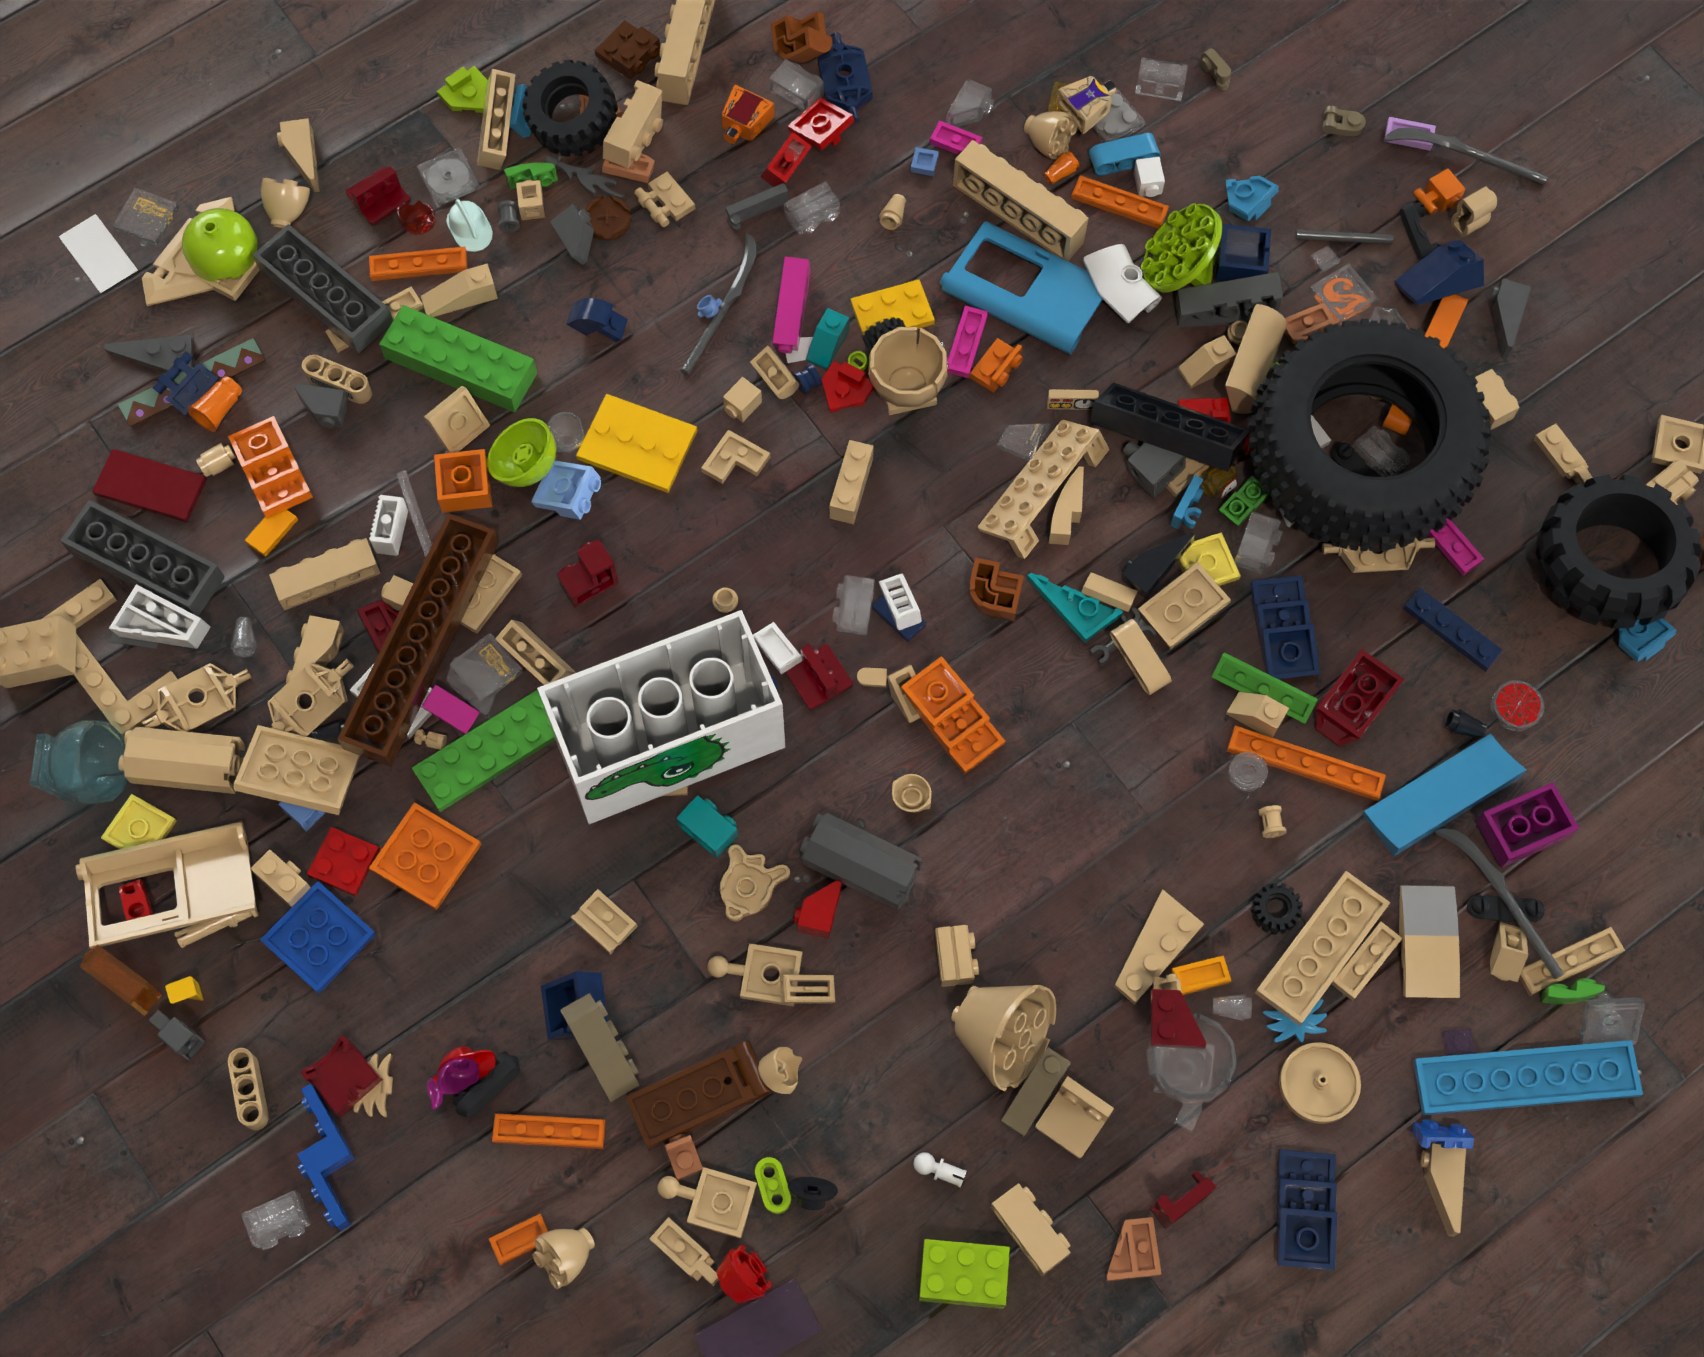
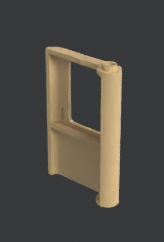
M235 822L80 858V864L76 865V873L79 880H84L89 947L94 949L256 910L248 841L243 822ZM161 872H174L177 907L174 910L107 926L102 925L99 895L101 887Z

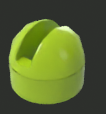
M855 351L849 355L848 363L864 371L868 366V358L865 353ZM857 359L862 364V366L859 367L853 361Z

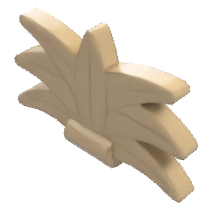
M374 1054L369 1063L383 1080L357 1102L353 1110L355 1113H358L363 1104L368 1116L372 1117L376 1103L378 1111L386 1118L387 1095L392 1093L393 1077L389 1076V1066L393 1055L388 1054L378 1068L379 1056Z

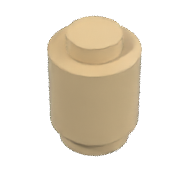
M220 443L200 454L201 457L196 462L206 477L210 475L215 476L234 465L233 459L236 456L229 445L224 447Z

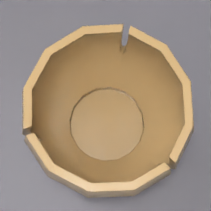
M898 327L881 335L870 352L869 378L879 396L885 400L889 415L937 405L936 396L947 379V353L938 338L920 328L918 344V327Z

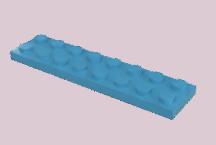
M1632 1040L1417 1058L1413 1060L1422 1115L1619 1099L1643 1095Z

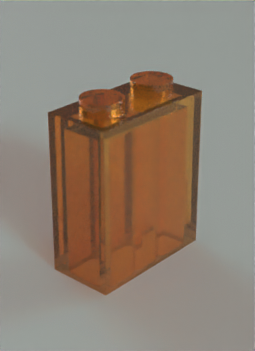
M99 945L84 955L82 964L79 966L143 1016L149 1012L162 996L150 983Z

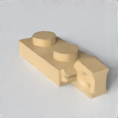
M1557 424L1535 435L1534 441L1562 477L1572 478L1576 484L1581 483L1583 486L1587 479L1593 478L1587 470L1588 465Z
M669 1217L649 1238L691 1278L693 1277L696 1281H699L703 1277L712 1286L719 1281L717 1273L711 1268L714 1260L710 1258V1254Z

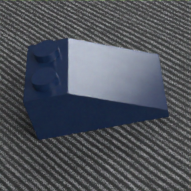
M1453 240L1448 244L1437 247L1395 280V286L1416 305L1484 286V259L1463 241Z

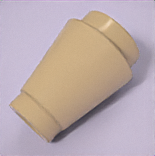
M894 194L880 212V224L884 228L894 230L902 224L906 202L904 196Z

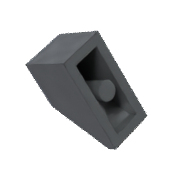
M572 204L550 222L572 258L584 265L588 260L594 228L589 222L592 220L589 213L584 208L580 210Z
M295 384V390L299 399L318 425L325 428L343 427L349 404L344 390Z

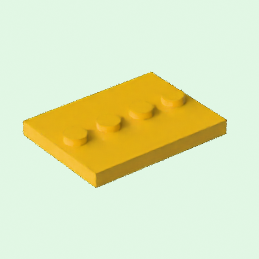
M606 394L576 457L577 460L669 493L698 430L697 426Z

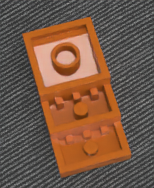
M274 416L228 436L266 518L313 498Z
M942 656L901 686L902 691L916 712L964 775L1005 744L1004 738L989 722L990 717L974 700V694Z

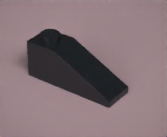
M1189 532L1139 554L1134 561L1129 559L1121 570L1123 572L1122 581L1147 599L1194 543L1195 535Z

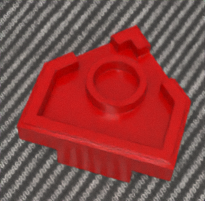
M836 361L832 362L821 379L830 413L852 406L854 408L864 406L875 389L871 380L865 377L866 372L845 361L842 365Z

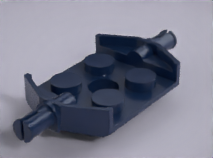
M837 32V40L835 33L831 35L833 46L830 51L818 57V65L820 67L826 101L852 114L855 123L859 121L857 109L873 99L872 86L863 49L845 45L842 43L841 34ZM841 70H849L851 74L843 76L839 72Z

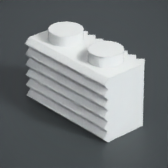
M380 495L369 540L376 553L397 556L404 532L408 507H406L407 505L402 497Z

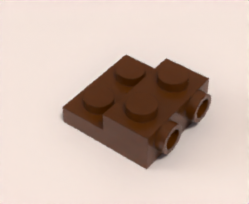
M624 20L595 49V56L631 80L636 74H640L644 70L645 65L651 59L658 56L660 40L642 26L637 29Z

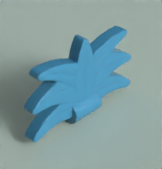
M1323 999L1316 1003L1300 1026L1279 1011H1263L1262 1014L1264 1016L1279 1021L1266 1026L1271 1031L1281 1033L1273 1042H1280L1295 1035L1297 1040L1302 1043L1305 1033H1325L1327 1029L1315 1025L1319 1024L1327 1014H1312L1322 1005Z

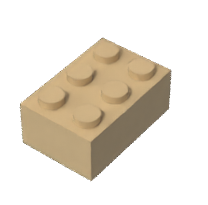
M54 616L0 628L1 686L12 688L75 674L76 626L60 616Z

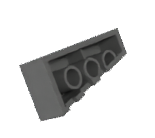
M1279 272L1179 289L1175 300L1178 327L1231 325L1236 321L1249 323L1256 304L1268 306L1279 311L1283 299Z

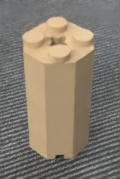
M135 727L134 730L126 731L124 736L126 747L124 755H121L119 758V770L124 771V777L130 783L235 794L234 782L244 760V757H240V750L245 751V744L240 737Z

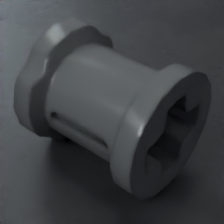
M510 200L500 202L498 205L501 217L498 224L499 229L509 233L518 231L520 229V222L517 219L518 203Z

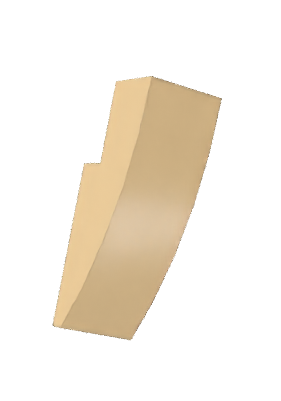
M1079 466L1061 491L1052 517L1048 544L1069 545L1071 522L1080 523L1084 467Z

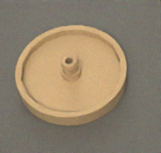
M1318 1042L1303 1045L1290 1054L1281 1068L1279 1086L1283 1100L1294 1114L1308 1122L1327 1124L1343 1118L1353 1109L1360 1095L1361 1080L1359 1071L1348 1054L1334 1045Z

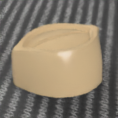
M907 774L893 781L892 797L900 809L913 813L930 809L931 788L923 777L917 774Z

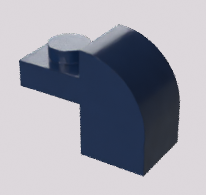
M584 298L573 303L566 325L585 336L597 331L609 339L618 342L622 339L628 319L613 311V304L596 298Z

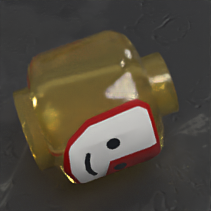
M1231 465L1228 472L1213 466L1204 470L1200 475V478H1203L1201 488L1204 489V494L1210 498H1222L1237 486L1236 469Z

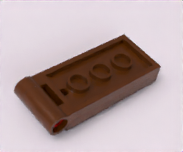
M750 1041L742 1042L724 1052L625 1096L648 1151L669 1142V1139L674 1136L685 1135L752 1104L755 1100H759L772 1092L761 1079L758 1071L759 1061ZM727 1080L732 1081L730 1085L725 1084Z

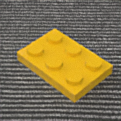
M920 279L850 298V304L862 336L865 335L864 332L866 330H870L869 327L871 325L876 326V322L880 321L882 323L883 319L888 318L890 320L891 317H895V319L900 318L906 327H918V329L935 324V319Z

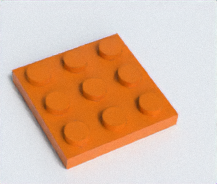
M414 802L369 869L437 910L482 844L476 838Z

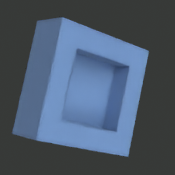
M916 147L911 164V172L934 177L939 151Z

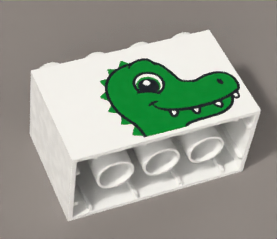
M742 610L537 688L552 733L588 824L785 748L783 704Z

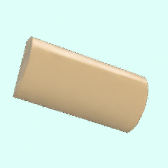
M1256 304L1225 384L1233 413H1252L1253 400L1257 401L1258 397L1261 396L1257 394L1260 383L1263 384L1264 380L1267 379V372L1272 367L1287 326L1283 315L1268 306Z

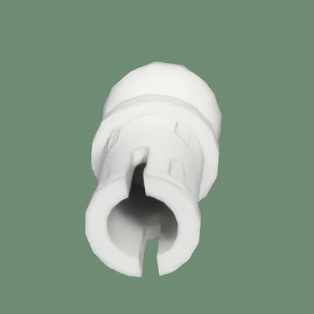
M926 1152L920 1153L915 1157L913 1164L918 1173L927 1175L932 1172L935 1174L934 1180L939 1178L961 1188L963 1180L954 1177L953 1174L964 1178L967 1170L943 1162L944 1159L942 1158L940 1163H937L934 1157Z

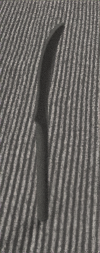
M1406 127L1391 131L1384 140H1419L1460 152L1542 185L1546 183L1548 176L1465 145L1456 136H1443L1418 128Z
M748 233L745 234L744 257L737 277L719 306L718 313L713 316L681 368V372L685 375H689L733 302L742 296L744 284L752 270L757 255L755 241Z
M1443 828L1436 830V835L1457 845L1483 871L1545 963L1553 978L1557 979L1564 975L1510 893L1505 883V875L1488 861L1476 844L1466 835L1454 829Z

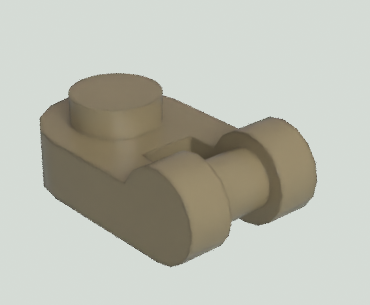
M1212 48L1201 53L1200 65L1205 72H1209L1216 80V88L1218 90H1227L1230 86V67Z
M1335 106L1324 108V118L1326 119L1322 126L1323 132L1344 136H1358L1363 132L1366 120L1361 113L1340 110Z

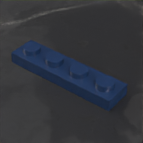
M1422 588L1414 594L1403 608L1485 672L1503 651Z

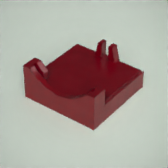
M344 1035L338 1038L334 1047L322 1059L300 1072L339 1117H342L383 1080L353 1042Z
M1198 1171L1194 1172L1191 1176L1197 1185L1174 1203L1165 1194L1150 1208V1211L1165 1230L1217 1188L1209 1177L1204 1178Z

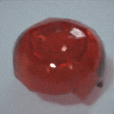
M420 200L413 205L404 201L397 208V217L401 226L412 235L427 233L436 223L435 210L431 205L422 203Z

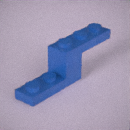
M310 1083L301 1089L305 1096L301 1101L309 1114L314 1112L318 1120L314 1125L321 1137L325 1135L327 1137L297 1154L301 1161L297 1166L305 1179L309 1177L314 1186L310 1190L316 1201L324 1203L327 1211L323 1212L329 1225L331 1227L336 1225L342 1231L352 1224L326 1176L355 1158L320 1094Z

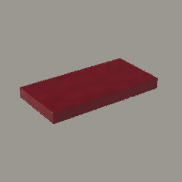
M112 449L92 492L95 496L188 522L207 479L205 475Z

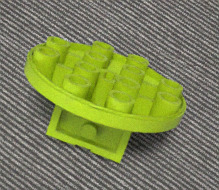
M1193 203L1180 211H1173L1168 216L1167 221L1159 228L1154 237L1147 241L1145 245L1146 253L1141 264L1143 277L1154 290L1167 293L1176 291L1188 283H1192L1195 287L1211 284L1217 248L1222 235V221L1219 214L1208 205ZM1149 252L1153 255V259L1147 258Z

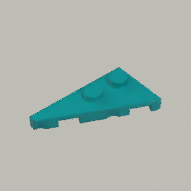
M1031 572L1027 576V581L1084 643L1088 642L1122 616L1123 611L1116 608L1114 610L1100 604V600L1086 597L1083 593L1065 585L1060 587L1048 581L1049 578L1042 575H1035Z

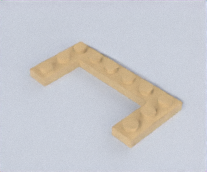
M99 579L42 619L60 616L75 625L77 629L117 600L103 581ZM76 634V667L74 676L120 737L124 739L127 730L141 727L142 721L156 715L155 712L158 711V689L178 679L170 671L127 701Z

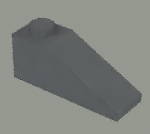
M1505 278L1502 279L1499 287L1494 286L1490 300L1493 301L1491 314L1501 357L1507 359L1514 346L1531 287Z

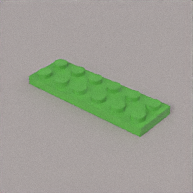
M538 690L412 767L413 772L440 812L555 741Z

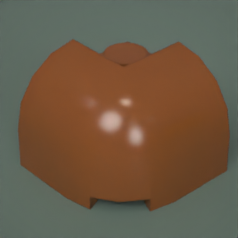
M819 11L802 20L786 15L771 24L775 52L787 61L800 64L806 63L830 51L832 47V37L826 35L824 14Z
M975 557L969 585V596L973 605L980 613L989 617L1014 622L1024 576L999 571L1000 562Z

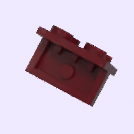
M391 166L388 168L382 167L346 190L347 196L371 225H375L411 202L409 195L400 186L396 171Z
M810 644L800 648L802 661L785 672L809 710L815 709L853 687V681L828 644L816 650H813Z

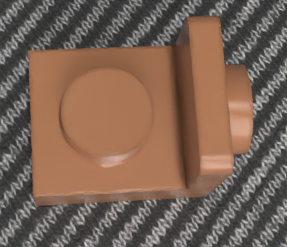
M680 1134L670 1138L669 1144L665 1145V1149L677 1180L680 1181L702 1172L703 1167L691 1135L685 1137L684 1134Z

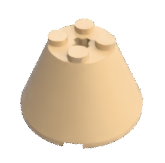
M1042 985L983 988L972 986L961 1006H957L954 1009L951 1019L955 1022L956 1036L995 1087L1006 1091L1007 1087L1016 1088L1029 1077L1045 1052L1050 1039L1046 1038L1049 1024H1055L1056 1000L1053 992Z

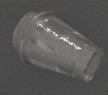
M240 617L235 621L236 624L230 647L236 656L249 657L254 654L257 644L251 619Z
M1246 994L1214 997L1213 1014L1240 1021L1251 1019L1252 997H1246Z

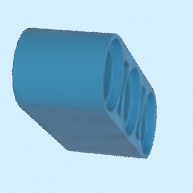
M1143 133L1097 144L1088 152L1095 173L1099 176L1133 169L1137 159L1161 157L1152 133Z

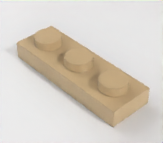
M1380 922L1331 984L1353 1001L1402 940V937Z

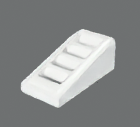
M903 573L879 581L880 588L898 630L916 625L922 621L920 610ZM900 585L902 586V588L889 592V589H892ZM905 594V596L893 600V598H896V597H899V596H902V595ZM909 604V605H907V606H905V607H902V608L897 609V607H900V606Z

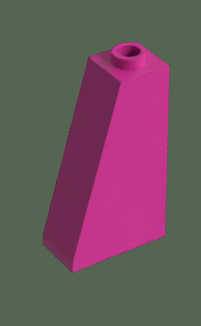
M784 258L772 342L774 348H777V351L781 353L791 354L792 350L798 351L811 279L809 259Z

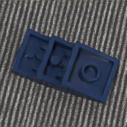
M1302 575L1251 581L1253 607L1266 673L1277 679L1320 675L1314 623L1311 624L1308 599L1305 600Z
M1278 1149V1266L1335 1270L1338 1212H1336L1337 1183H1335L1336 1154Z

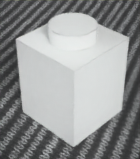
M1160 157L1137 159L1133 174L1138 195L1154 197L1162 194L1165 179Z

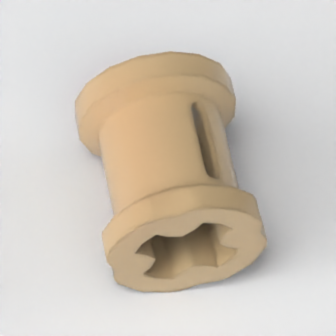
M1266 806L1258 810L1259 816H1262L1264 826L1263 837L1274 838L1286 834V828L1282 825L1280 815L1282 812L1281 806Z

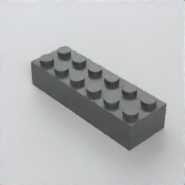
M289 224L253 254L260 272L358 354L393 322L388 306Z
M88 500L60 540L66 550L77 558L134 587L137 584L196 616L201 614L225 578L217 564L91 500Z

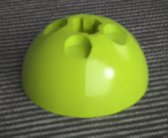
M536 418L523 419L510 425L497 437L489 451L487 459L489 473L497 481L512 487H526L539 482L550 472L555 462L556 442L553 433L542 420Z

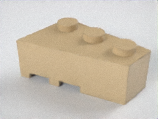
M639 80L634 85L635 94L631 100L627 98L624 106L627 108L622 118L616 117L603 141V159L628 169L634 161H638L644 147L650 145L653 135L656 132L658 133L663 125V119H661L663 90Z

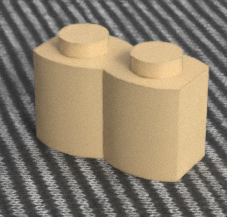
M1485 186L1459 201L1457 212L1452 216L1451 225L1462 238L1490 221L1491 212L1497 206L1495 193Z

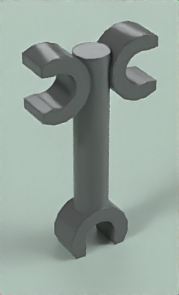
M1133 607L1130 613L1134 617L1135 622L1143 633L1149 634L1154 639L1157 634L1156 630L1146 625L1140 619L1139 611ZM1124 615L1120 618L1121 624L1128 621ZM1111 640L1104 646H1094L1089 655L1092 657L1096 653H1101L1103 658L1099 660L1098 665L1104 666L1108 661L1109 654L1115 651L1117 647L1113 640Z

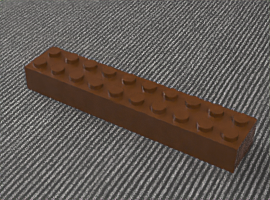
M449 513L447 514L337 738L344 750L392 767L496 550L499 541L494 529Z

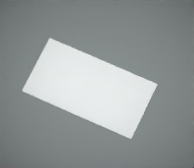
M96 214L59 236L100 293L138 271Z

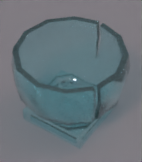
M82 720L68 725L56 737L46 733L37 734L30 785L64 801L70 800L72 803L101 805L112 802L124 791L127 779L124 777V774L118 776L101 775L124 773V771L119 770V758L121 755H124L126 747L121 733L109 722Z

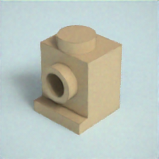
M526 180L516 183L521 219L546 218L540 180Z

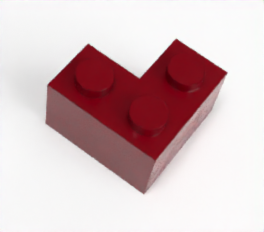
M599 539L582 545L580 550L576 551L579 562L574 565L565 566L557 574L559 584L574 608L619 584L615 564Z

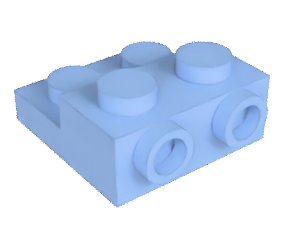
M555 461L550 472L541 480L531 503L537 508L554 510L560 516L581 520L583 514L590 511V499L594 492L599 491L601 477L591 466Z

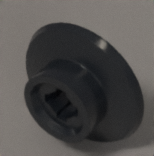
M800 1177L790 1181L788 1184L790 1193L798 1198L797 1204L807 1210L823 1209L825 1202L833 1199L838 1193L836 1185L828 1180L817 1177Z

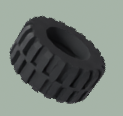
M572 59L564 60V63L561 64L557 61L552 63L550 68L544 67L541 69V74L539 76L535 75L531 79L532 85L526 87L524 94L527 98H523L522 102L524 119L539 143L554 154L560 152L561 156H570V153H573L575 156L583 155V151L587 150L589 153L595 150L594 146L597 144L602 145L604 137L609 132L616 117H618L616 115L618 106L615 101V95L603 74L598 72L597 68L593 65L587 66L586 62L580 60L574 63ZM571 95H585L589 97L587 107L577 118L567 122L552 120L555 107L564 98Z

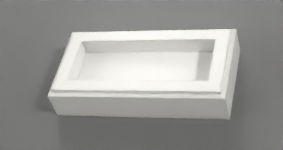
M774 622L753 634L756 644L780 674H783L802 661L801 655Z

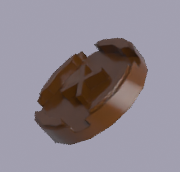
M604 196L597 197L585 208L592 218L589 222L594 228L593 237L598 240H616L625 235L630 228L632 219L629 207L623 200L615 196H610V198H604Z

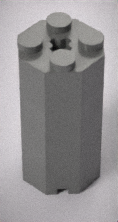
M819 813L812 826L814 832L811 838L807 836L801 845L800 851H802L800 858L802 859V864L834 880L842 881V884L899 911L900 905H903L917 877L913 874L915 870L920 871L923 859L829 813L825 815Z

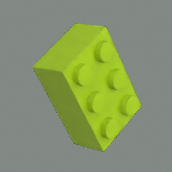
M924 1239L919 1301L1004 1309L1007 1297L1010 1247Z

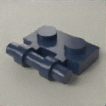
M186 351L180 358H175L172 362L174 365L165 374H161L157 378L159 381L153 386V389L159 394L166 387L172 392L166 400L185 416L188 414V407L198 401L219 380L200 362L191 369L187 364L193 357ZM183 371L187 376L177 386L172 381Z

